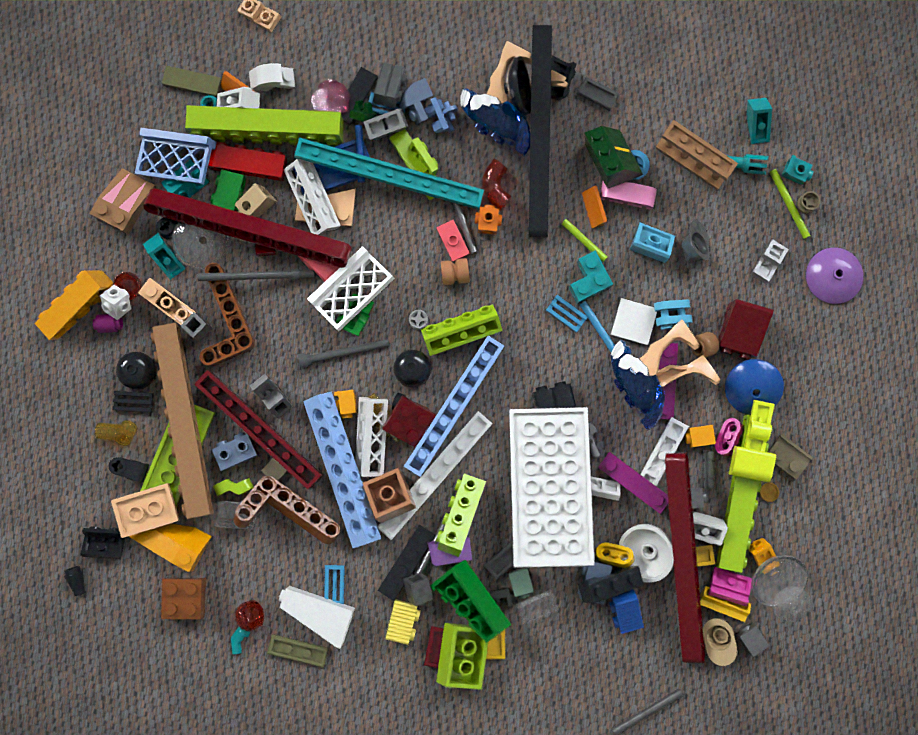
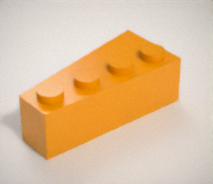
M102 270L81 271L76 276L75 282L66 286L63 290L64 293L51 302L52 306L40 313L39 319L34 324L49 340H58L77 323L76 318L80 319L91 311L90 306L101 302L100 295L115 285Z

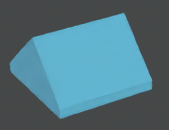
M639 223L629 250L665 263L670 258L675 236Z

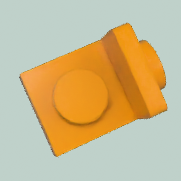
M764 538L755 540L750 544L748 551L753 555L762 573L779 564L772 546Z

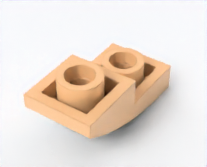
M243 0L237 10L244 17L271 33L281 19L279 13L265 7L258 0Z

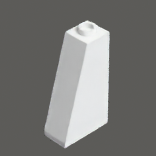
M292 586L282 590L279 601H281L280 608L332 645L341 649L355 608Z

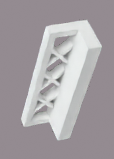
M296 159L287 166L284 172L311 233L322 235L326 231L340 227L341 225L314 164ZM294 168L297 172V178H294L292 174ZM301 186H303L305 190L304 196L300 192ZM308 203L312 206V213L308 210ZM316 220H318L321 226V229H319L318 231L315 226Z
M359 397L355 462L361 477H373L384 474L386 431L382 427L387 420L388 399ZM374 403H382V410L376 416L373 412ZM378 422L381 425L380 431L375 435L372 432V426ZM377 441L379 443V450L374 454L371 451V445ZM376 460L378 471L370 472V464Z

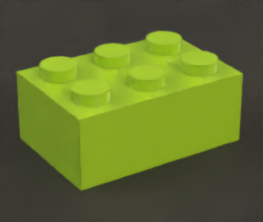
M445 623L436 682L445 687L482 690L488 642L486 643L469 625Z

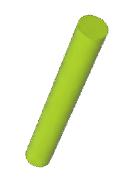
M565 219L562 222V225L591 252L596 250L602 262L608 258L570 221Z

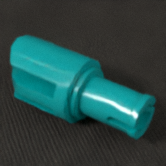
M745 154L743 157L728 156L738 163L735 168H740L743 173L766 175L767 171L749 169V166L767 168L768 164L753 162L750 159L768 160L769 156Z

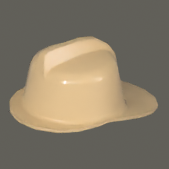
M722 619L707 621L703 627L707 654L713 663L719 666H727L737 656L734 631Z

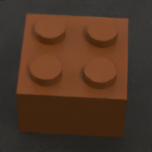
M167 577L162 579L161 619L204 618L206 578Z

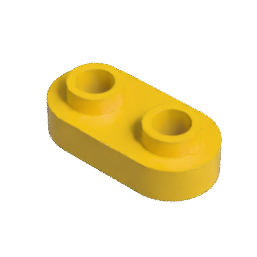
M605 542L596 548V555L602 563L627 568L634 563L633 551L628 547Z

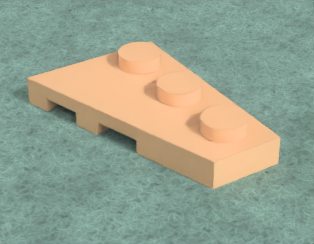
M356 189L327 195L340 225L352 227ZM297 202L295 221L306 222ZM308 203V210L312 213V206Z

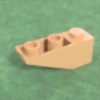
M151 278L147 280L138 292L180 325L195 312Z

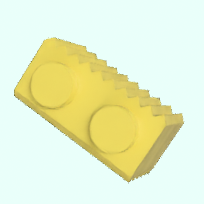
M395 599L386 640L406 645L409 644V640H414L416 629L412 628L414 621L418 622L421 610L417 609L418 606Z

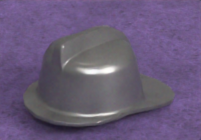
M693 220L690 223L689 235L682 242L687 262L699 259L709 260L710 258L709 238L706 229L697 220Z

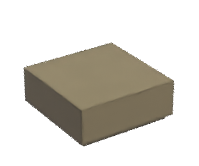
M274 458L261 470L266 476H271L277 481L287 472Z

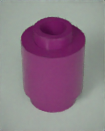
M98 314L93 319V328L99 334L118 332V330L123 329V319L121 317L116 320L109 314Z

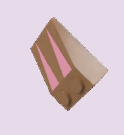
M122 168L98 197L89 214L129 235L143 210V205L149 191L155 188L156 185Z

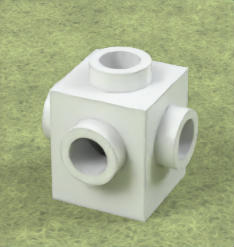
M113 285L100 295L101 307L104 312L118 320L131 310L130 296L125 289H120Z

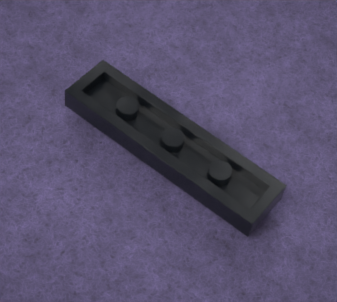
M419 524L377 591L394 601L404 586L403 579L411 575L428 548V543L435 537V534Z

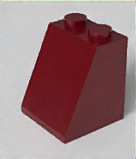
M738 299L729 303L718 339L720 352L732 355V352L740 354L739 358L745 360L757 357L774 310Z

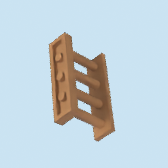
M675 120L669 125L662 135V139L655 147L717 190L724 180L728 179L738 164Z

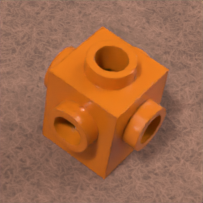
M493 205L480 207V212L475 214V224H478V233L497 234V226H501L502 215H499V209H496Z

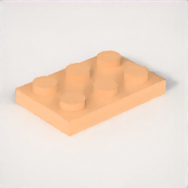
M169 483L111 500L121 538L180 521Z

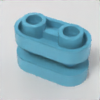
M690 300L654 303L655 312H661V317L656 318L657 327H661V330L672 329V326L676 325L681 319L689 327V324L693 323L692 315H686L685 309L691 308ZM677 310V316H669L668 311Z

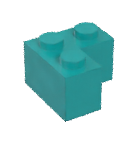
M596 250L578 259L576 263L584 278L570 284L569 290L576 303L579 304L609 289L613 285Z

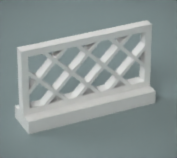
M362 246L349 258L346 267L339 268L307 299L340 331L395 278ZM370 262L374 263L373 271H365V267ZM385 274L387 276L382 282H376L377 275ZM373 275L372 283H364V276ZM355 276H360L359 284H351V280ZM372 287L369 295L362 296L363 288ZM359 288L358 296L350 297V289ZM346 289L345 297H337V293L340 290ZM345 301L344 309L336 310V302ZM349 301H358L354 309H348ZM328 302H332L331 310L324 311L322 309ZM335 314H344L343 319L336 324L334 322Z

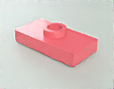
M454 220L436 227L452 262L470 254Z

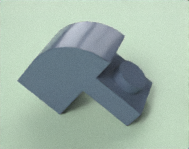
M426 78L406 88L400 102L402 110L409 108V116L412 121H415L416 125L428 119L421 102L433 96Z

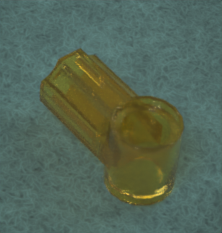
M128 420L123 421L121 424L97 423L95 436L96 439L115 440L119 445L128 446L138 428L135 423Z

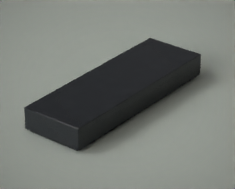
M363 67L358 71L335 111L341 112L343 121L349 125L354 120L349 118L350 110L354 109L356 101L363 100L364 103L378 78L376 74Z

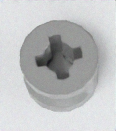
M415 310L409 316V323L413 329L421 330L427 326L428 316L422 310Z

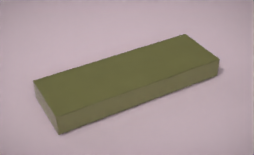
M166 66L162 84L217 97L222 79L216 76Z
M272 634L267 654L324 668L329 648Z

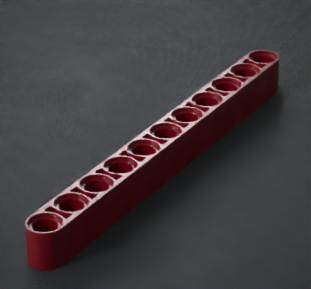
M151 189L143 205V208L148 213L340 268L346 267L352 251L351 246L345 242L160 189Z
M666 453L665 469L683 663H704L705 647L688 454Z

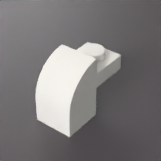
M272 63L257 66L249 71L252 90L269 91L274 87L287 89L295 87L293 68L281 67V64Z

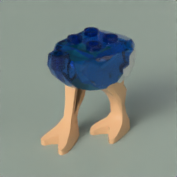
M506 41L498 67L490 77V88L487 94L478 95L473 90L463 89L460 97V107L474 123L473 126L480 134L484 136L489 134L493 141L500 145L505 143L508 146H515V150L525 156L530 150L529 124L526 116L515 108L508 94L505 93L504 83L506 72L512 60L516 56H522L525 64L532 65V54ZM551 70V86L566 88L568 85L565 81L566 77Z
M682 319L662 339L651 344L647 353L640 359L631 355L630 347L623 340H620L614 346L610 354L613 372L616 377L613 381L620 393L622 391L625 392L624 398L629 407H634L636 411L645 416L640 421L646 430L655 427L661 418L665 404L663 387L687 374L696 373L704 376L715 385L720 383L719 376L704 355L687 365H668L658 370L662 353L673 341L680 340L694 350L699 348L698 341Z

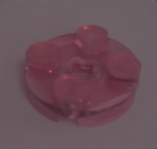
M330 79L321 82L317 86L316 92L312 94V105L316 111L344 113L349 108V92L337 80ZM330 95L334 97L331 102L327 101Z

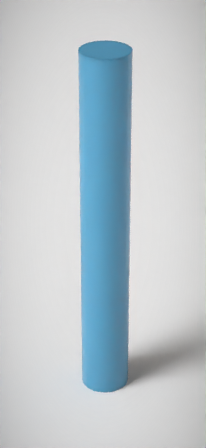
M584 301L580 304V307L609 351L612 352L615 344L588 303Z

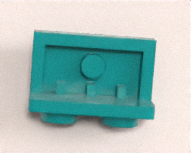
M191 159L184 163L187 169L194 165ZM181 166L175 171L176 176H180L185 170ZM198 168L191 172L192 177L199 179L200 170ZM206 178L204 185L168 179L161 182L168 192L188 198L209 183Z

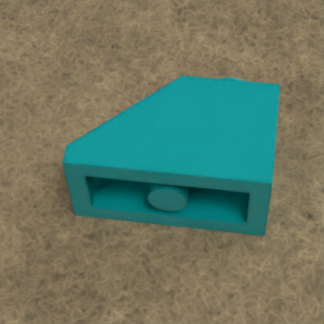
M767 98L750 99L747 101V121L751 144L770 142L773 108Z
M159 233L143 244L149 256L170 280L186 269Z

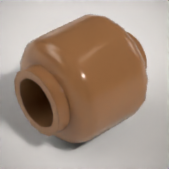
M704 332L695 336L699 343V348L696 350L691 348L696 357L699 358L704 355L705 358H708L718 352L720 343L715 334Z

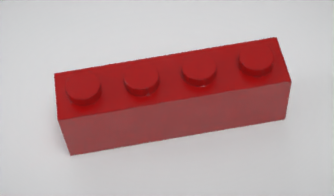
M217 142L215 150H211L208 168L214 171L225 170L246 176L284 181V169L287 166V158L279 151L268 153L261 148L249 150L242 145L230 147L226 143Z

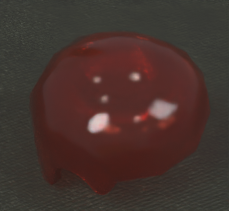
M122 272L114 277L113 285L126 291L131 290L128 292L129 300H133L139 295L138 292L142 288V284L136 274Z
M250 600L240 604L235 611L236 623L241 630L247 632L262 626L264 611L260 603Z

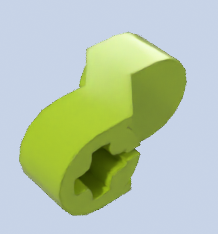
M250 478L237 484L227 479L214 485L213 488L217 497L229 491L239 496L252 490L254 486Z

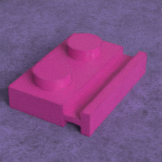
M714 567L708 595L747 606L752 578Z

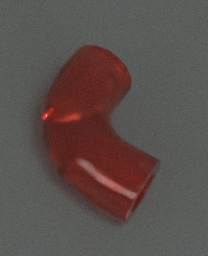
M493 159L483 174L482 189L487 200L502 211L512 197L501 187V180L508 169L500 161Z

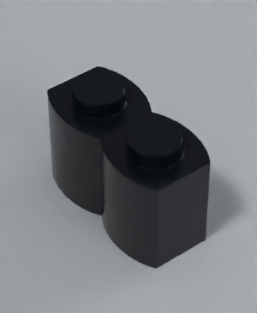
M565 381L555 383V387L547 389V385L537 387L536 392L532 393L536 409L571 408L576 406L571 383L566 384Z

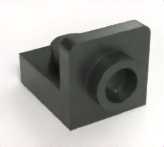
M508 587L488 591L496 603L502 602L503 598L506 597L508 607L513 608L512 603L515 602L513 591H509Z

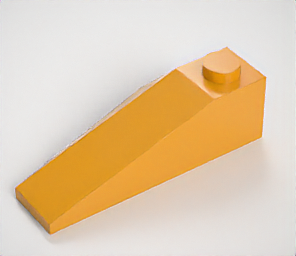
M170 523L128 537L187 572L194 571L212 536L196 527Z

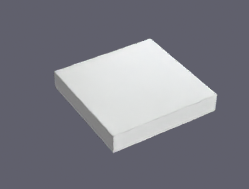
M621 298L611 335L647 346L657 312H655L654 307Z

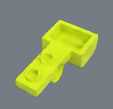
M753 400L744 447L734 446L729 475L767 483L771 481L776 454L765 452V448L771 435V419L774 404Z

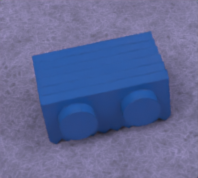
M634 589L611 597L612 601L608 603L611 613H615V616L612 617L615 629L619 628L621 634L644 628L638 598Z

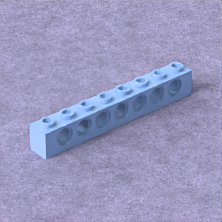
M487 336L404 467L416 475L422 476L498 358L504 345Z
M332 391L303 401L352 548L381 539Z

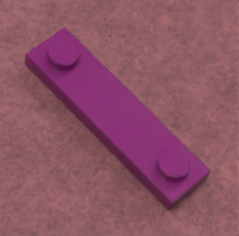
M671 343L664 350L658 370L668 365L677 366L678 343ZM676 380L658 391L655 389L654 419L670 420L671 417L674 418Z
M611 452L607 454L598 466V468L658 513L662 514L668 506V495Z

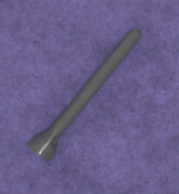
M385 339L314 355L301 353L298 354L300 368H308L309 365L318 361L388 347L389 341Z

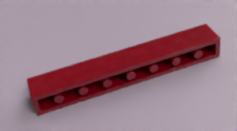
M207 370L194 384L306 489L311 490L324 476L213 372Z

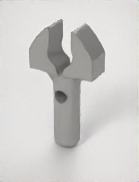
M588 422L589 449L592 457L597 458L600 454L593 439V435L597 430L593 424Z

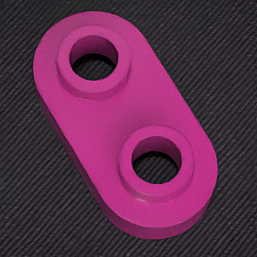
M729 418L724 422L715 444V449L719 454L723 456L733 454L734 446H737L744 429L743 424L739 420ZM737 427L736 431L732 432V429Z

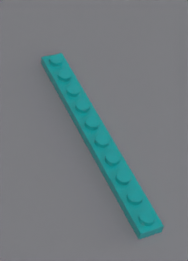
M300 137L294 154V158L478 210L484 193L483 189Z

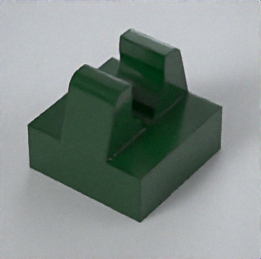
M363 100L355 102L354 109L350 110L349 118L364 122L375 118L376 111L372 110L371 102L364 103L363 107Z

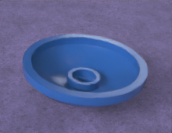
M751 359L739 363L729 372L725 381V394L729 403L739 412L751 415L753 400L772 403L775 407L784 391L783 378L778 369L771 363L759 359ZM754 390H759V393L753 394Z

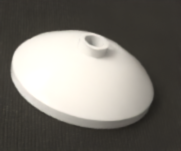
M640 524L628 529L621 537L619 545L628 547L633 551L635 560L632 565L639 566L643 582H656L670 573L674 566L672 542L661 529L649 524Z

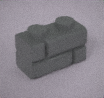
M389 63L382 64L374 92V103L376 105L396 108L397 102H401L403 95L401 87H405L407 82V75H404V67L393 66Z

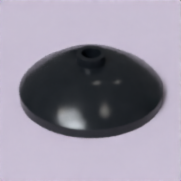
M516 56L508 69L504 90L506 94H509L515 108L521 114L529 115L531 112L530 78L522 56Z

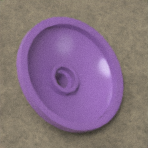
M827 248L818 252L810 260L806 270V281L810 291L819 300L829 304H841L851 300L861 289L863 270L858 259L849 251L841 248ZM836 271H840V277L836 275Z

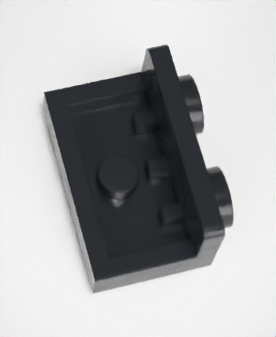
M553 55L551 70L565 76V81L568 83L566 88L551 86V98L560 100L566 98L570 92L569 86L575 76L577 63H567Z
M96 526L83 528L84 540L80 553L82 557L121 559L125 537L121 538L118 528L101 529Z

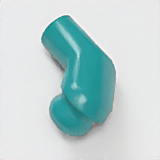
M241 626L237 628L231 636L232 654L242 653L241 641L244 637H249L250 635L248 627Z

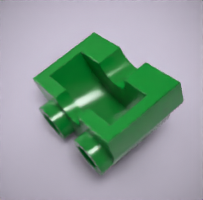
M349 301L348 309H354L358 301ZM371 301L342 329L359 337L360 332L364 330L370 317L369 313L374 306V302ZM340 314L338 316L336 324L343 319L344 315Z

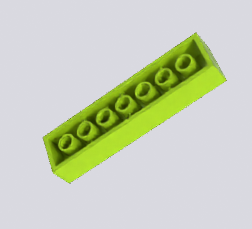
M187 105L185 128L189 134L207 136L214 139L215 142H225L226 139L233 140L235 143H244V140H250L255 144L270 141L274 145L289 142L290 145L297 146L300 137L336 147L338 144H343L344 121L341 112Z

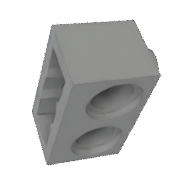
M396 109L364 121L370 140H377L409 128L402 109Z

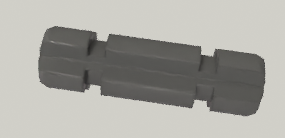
M703 451L702 478L704 480H702V487L704 489L714 488V481H712V478H714V462H712L714 452Z

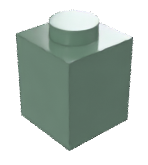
M527 567L508 572L514 596H519V599L531 596L530 593L534 592Z

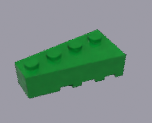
M466 560L452 567L430 585L433 591L437 590L442 595L441 599L445 603L449 602L456 609L455 612L460 617L462 616L469 621L468 625L486 643L512 625Z

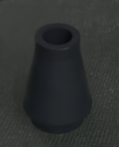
M80 566L66 569L64 571V578L73 591L74 596L86 593L83 569L81 570Z

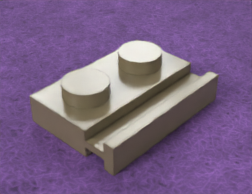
M780 434L768 450V453L776 454L775 465L795 480L798 479L809 461L813 458L782 434Z

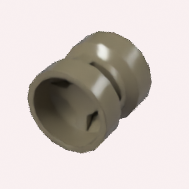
M813 191L806 192L797 201L798 210L804 214L811 213L820 205V197Z

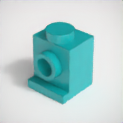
M792 155L788 159L781 176L802 185L806 181H810L814 172L811 170L813 165Z

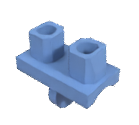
M432 98V103L424 109L429 118L436 115L439 118L438 121L432 124L434 132L439 134L445 131H454L451 121L456 119L454 113L458 111L457 106H450L449 101L443 105L441 99Z

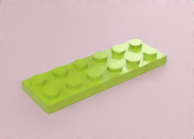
M194 404L201 445H203L215 412ZM168 423L140 491L169 483L177 508L181 498L178 490L180 479L175 473L177 462L171 451V447L174 445L173 440L170 439L168 434V427H170V423Z

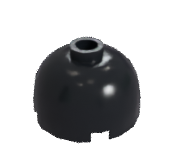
M418 350L402 352L394 362L395 377L406 387H419L423 385L431 374L429 358Z
M130 352L119 359L116 366V375L125 387L140 390L151 384L156 375V366L153 359L147 354Z

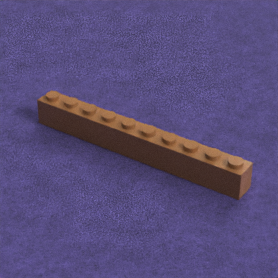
M170 323L152 327L151 340L156 346L154 357L156 363H159L158 378L163 384L161 396L163 401H166L167 408L164 409L166 419H169L170 427H168V434L170 439L173 440L174 445L171 447V451L177 462L175 473L180 479L178 490L180 496H183L184 501L182 512L184 516L186 515L187 519L214 514L180 325Z

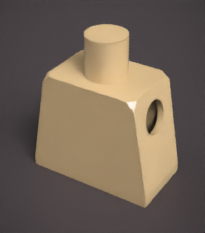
M255 183L235 203V206L239 210L237 212L258 218L277 201L265 187Z

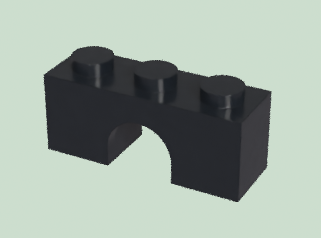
M635 565L627 568L620 567L612 570L611 575L593 577L578 583L582 601L590 604H596L644 585L639 566Z

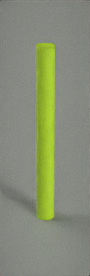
M777 169L770 171L769 173L803 239L811 236Z

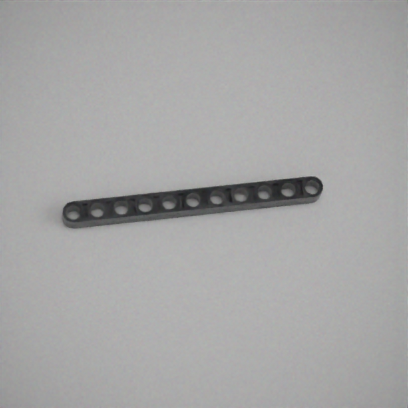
M533 25L529 237L548 238L552 25Z

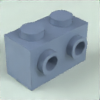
M244 432L235 435L234 440L230 442L224 440L217 443L216 448L212 449L221 471L228 470L259 456L252 437L248 434L245 435Z

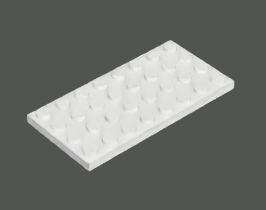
M588 408L510 409L514 567L594 566Z

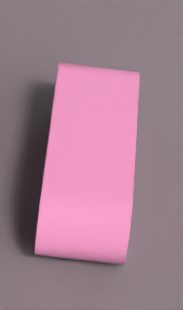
M603 181L600 197L601 200L609 199L610 202L628 203L630 206L640 208L644 206L646 209H653L657 189L630 182H624L607 189Z

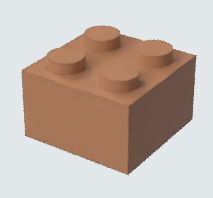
M399 468L362 483L375 519L380 523L416 508L404 474Z

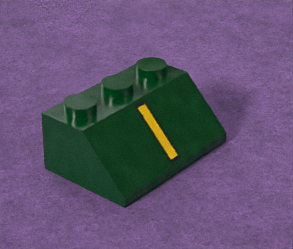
M600 126L584 132L585 146L607 189L643 175L620 130Z

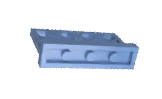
M141 128L139 135L143 138L135 169L136 175L204 185L211 150H215L217 142L207 136ZM148 143H153L156 149L148 154L146 151ZM168 145L172 151L164 156L161 150ZM183 148H187L189 153L181 159L178 152ZM200 150H204V157L198 161L195 154ZM159 153L162 159L154 164L151 158ZM175 155L178 162L171 167L167 160ZM192 157L195 164L187 169L184 163ZM149 161L152 167L147 171H142L143 164ZM165 163L168 170L160 174L157 168ZM182 165L185 172L180 176H176L174 170ZM197 168L200 170L199 179H195L191 175V172Z

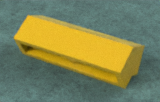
M705 586L700 594L702 606L740 621H746L747 616L750 614L751 603H748L747 606L736 604L708 595L710 587Z

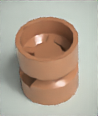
M467 258L456 259L455 264L449 260L440 261L443 286L452 285L455 281L459 284L470 283Z

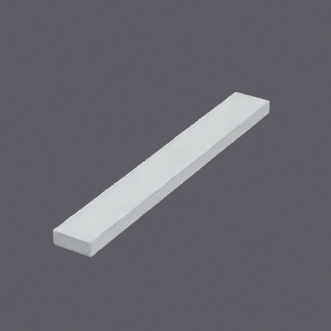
M478 411L410 489L416 508L380 523L378 529L392 540L493 423Z

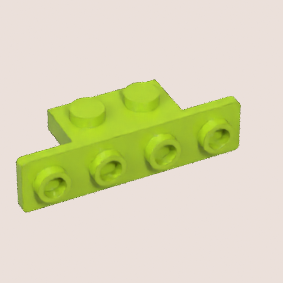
M405 129L390 137L391 143L409 169L436 176L439 169L438 163L435 158H431L428 148L423 141L421 142L418 137L412 140ZM426 195V197L428 198V200H432V199L435 198V197Z

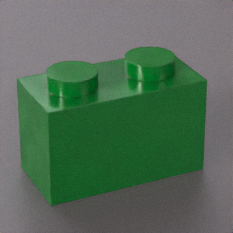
M221 170V174L217 175L215 185L217 188L216 192L211 196V204L238 211L235 203L243 195L247 180L245 176Z

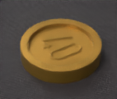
M765 483L761 486L760 496L767 502H773L779 496V488L774 483Z

